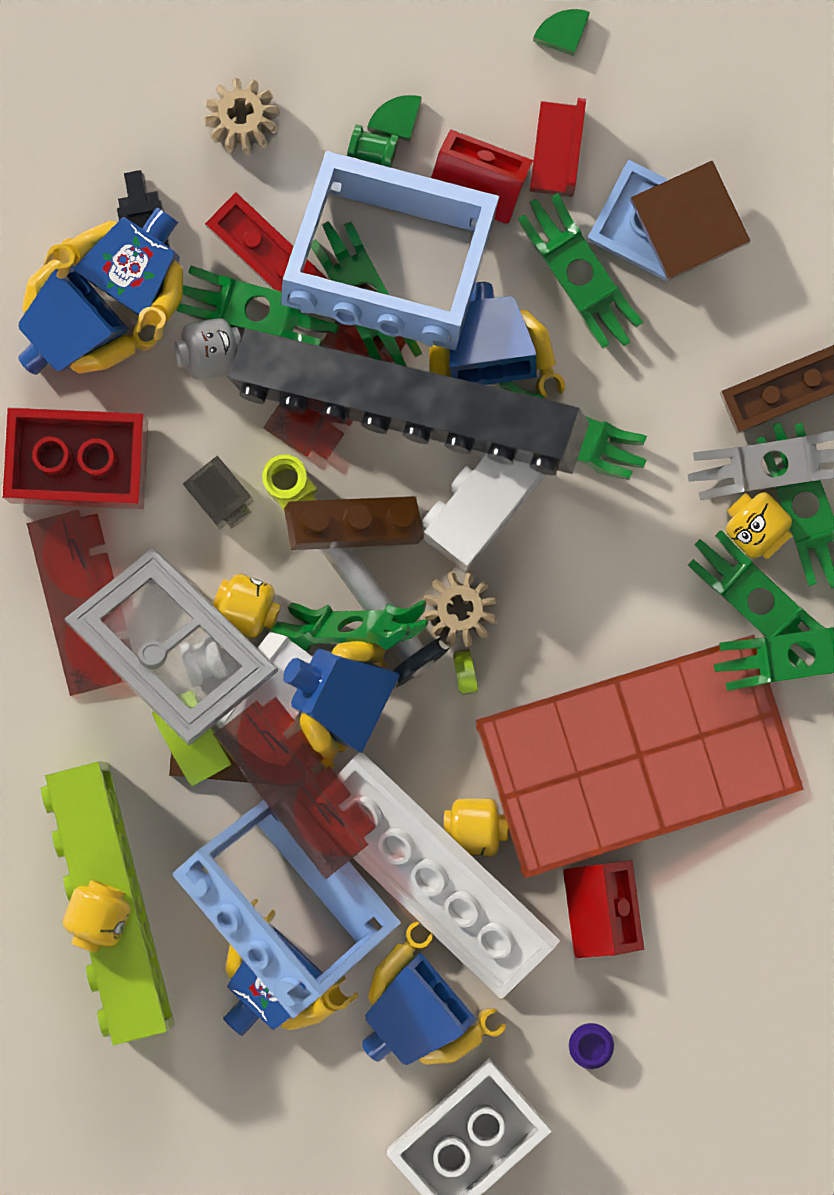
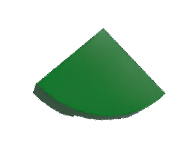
M567 9L551 15L538 27L533 36V42L574 56L590 11Z
M404 95L388 100L374 112L369 120L367 131L389 137L392 134L399 135L400 140L410 142L422 97Z

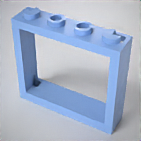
M326 151L283 277L281 305L299 309L301 313H314L333 318L345 325L356 324L379 330L387 336H401L423 342L430 347L435 345L456 351L494 224L499 196ZM332 194L473 231V238L451 311L303 273L328 195Z
M284 784L200 848L172 874L292 1018L296 1017L319 998L401 923ZM276 802L285 811L281 817L273 808ZM257 825L357 942L316 980L214 861L217 856ZM324 850V856H329L332 859L331 864L328 862L327 865H324L326 863V860L322 855L324 853ZM203 867H205L208 870V874H206L205 871L202 869ZM372 917H375L382 926L378 931L369 921ZM299 982H302L307 988L303 989Z

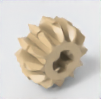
M235 77L232 81L233 91L228 92L226 87L220 84L216 87V91L221 100L207 99L206 107L213 113L204 117V123L206 127L215 128L210 135L214 143L226 139V152L232 153L236 149L237 144L241 143L244 154L249 155L252 150L250 142L255 140L261 148H265L268 145L262 132L268 134L277 133L278 126L271 119L278 117L280 112L278 106L268 105L273 99V94L269 89L258 94L259 84L254 79L249 82L246 90L242 89L240 79ZM246 109L248 114L246 117L247 123H237V110Z
M454 571L449 572L448 581L450 588L446 589L437 579L432 582V587L441 595L440 598L431 595H424L423 597L427 605L437 607L435 611L424 613L422 615L423 620H428V622L440 620V623L431 630V635L436 638L445 628L448 629L450 632L446 638V645L450 647L455 643L456 633H462L465 647L472 646V638L469 632L472 629L480 638L485 639L488 636V632L479 621L482 620L491 624H495L497 621L496 615L483 611V608L497 605V598L488 597L481 600L480 596L487 591L489 583L483 581L473 590L470 588L474 579V573L472 572L466 573L464 585H458L457 575ZM461 598L463 604L472 605L473 613L468 611L466 615L468 619L459 621L457 615H449L447 612V606L453 607V601L451 600Z

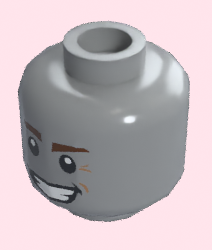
M223 318L193 322L185 325L182 331V340L175 341L174 343L178 366L187 367L189 374L196 380L229 375L241 341L237 327H231Z

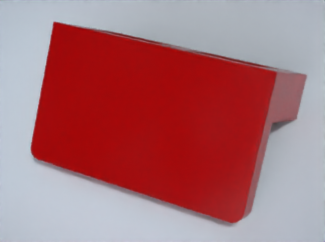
M578 98L576 105L541 101L529 192L552 195L559 193L560 196L573 197L576 187L587 99Z
M450 129L439 150L431 178L499 196L495 220L508 224L512 218L519 194L529 174L533 160Z
M633 860L565 868L563 876L574 956L576 958L615 956L645 950Z

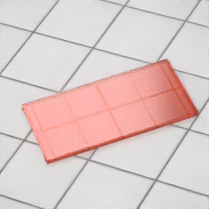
M753 634L737 640L755 639V636ZM720 645L475 720V728L479 732L520 863V872L524 878L804 790L770 683L730 691L726 689V682L761 675L760 668L715 672L714 664L757 655V649L720 651Z

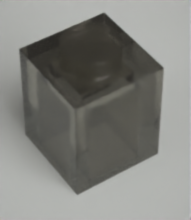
M218 455L183 483L184 487L219 529H222L226 524L232 529L252 513L248 506L254 502L253 498Z

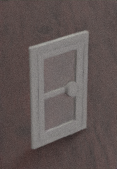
M155 548L149 550L65 618L66 623L188 746L278 671V668Z

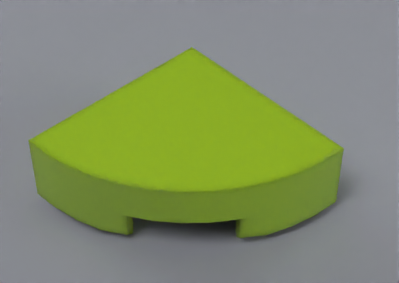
M470 649L455 651L453 660L459 693H462V696L478 693Z

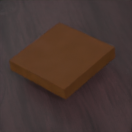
M713 160L630 198V202L667 281L744 247L751 241Z

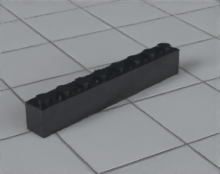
M246 328L228 375V379L240 390L239 395L254 403L264 404L266 399L280 402L279 405L282 408L298 414H305L306 409L320 412L323 418L339 424H345L347 419L362 422L361 426L372 432L387 434L388 429L402 432L405 438L420 444H428L431 439L445 443L444 446L460 454L469 455L472 450L487 453V457L495 462L505 465H513L514 460L528 463L531 469L550 476H555L557 471L573 474L589 426L588 420L579 407Z

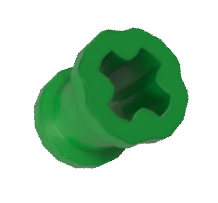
M356 124L350 139L347 156L392 168L398 147L399 135L392 134L390 137L376 135L364 131L362 125Z

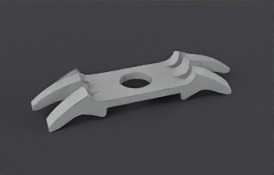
M834 430L755 445L693 452L694 461L730 458L731 464L689 473L688 480L691 482L734 479L733 485L699 492L700 500H706L752 490L834 479V469L820 471L819 464L834 461V449L817 450L816 447L818 443L834 440ZM780 451L786 455L789 466L784 475L774 478L764 473L762 459L768 452Z

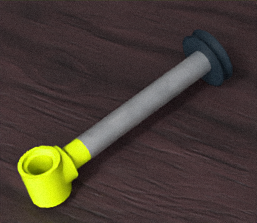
M289 454L278 455L266 463L262 472V482L269 497L278 503L283 511L289 501L317 500L314 495L318 489L308 477L303 463L297 457ZM283 470H292L298 474L296 485L289 490H280L274 486L276 475ZM352 547L320 549L363 610H384L386 604L393 605ZM417 636L391 647L402 662L393 670V672L400 675L395 688L427 671L433 663L450 649H443L440 646L439 641L442 637L423 646Z

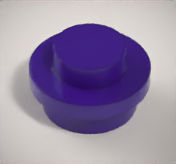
M586 1023L577 1027L571 1034L569 1052L572 1059L579 1066L587 1069H597L604 1066L611 1059L614 1052V1041L610 1032L602 1025Z

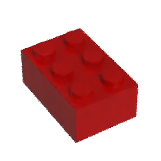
M7 407L2 498L13 504L144 509L148 419L143 413Z

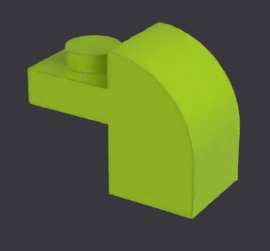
M192 690L186 694L176 695L190 710L200 702L196 692H192ZM152 712L166 744L191 787L232 765L227 751L213 726L188 746L155 712Z

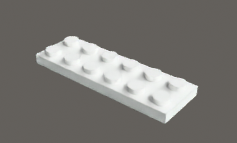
M359 752L315 800L317 804L323 803L345 826L343 827L323 805H319V807L331 823L327 821L314 803L306 810L332 839L501 1000L560 942L546 926L363 752Z

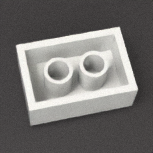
M481 452L479 457L482 460L476 468L473 469L467 465L451 486L453 488L451 491L454 495L445 505L439 500L423 519V526L426 528L424 531V541L463 572L467 573L545 474L531 469L528 463L514 460L513 465L495 462L487 457V453Z
M488 1058L387 1148L386 1155L421 1195H482L549 1135L551 1129L496 1064Z

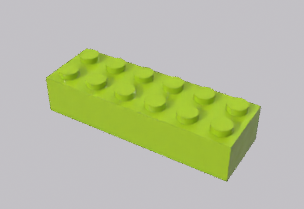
M97 761L45 775L47 785L40 788L46 812H53L55 815L58 830L52 831V839L58 858L65 857L69 875L63 876V883L69 902L76 887L88 886L90 880H94L125 892L123 900L129 904L131 909L119 942L111 947L100 945L97 953L89 951L92 963L86 965V975L91 991H99L103 1005L101 1010H97V1018L102 1036H110L114 1046L167 1032L175 1023L109 763Z

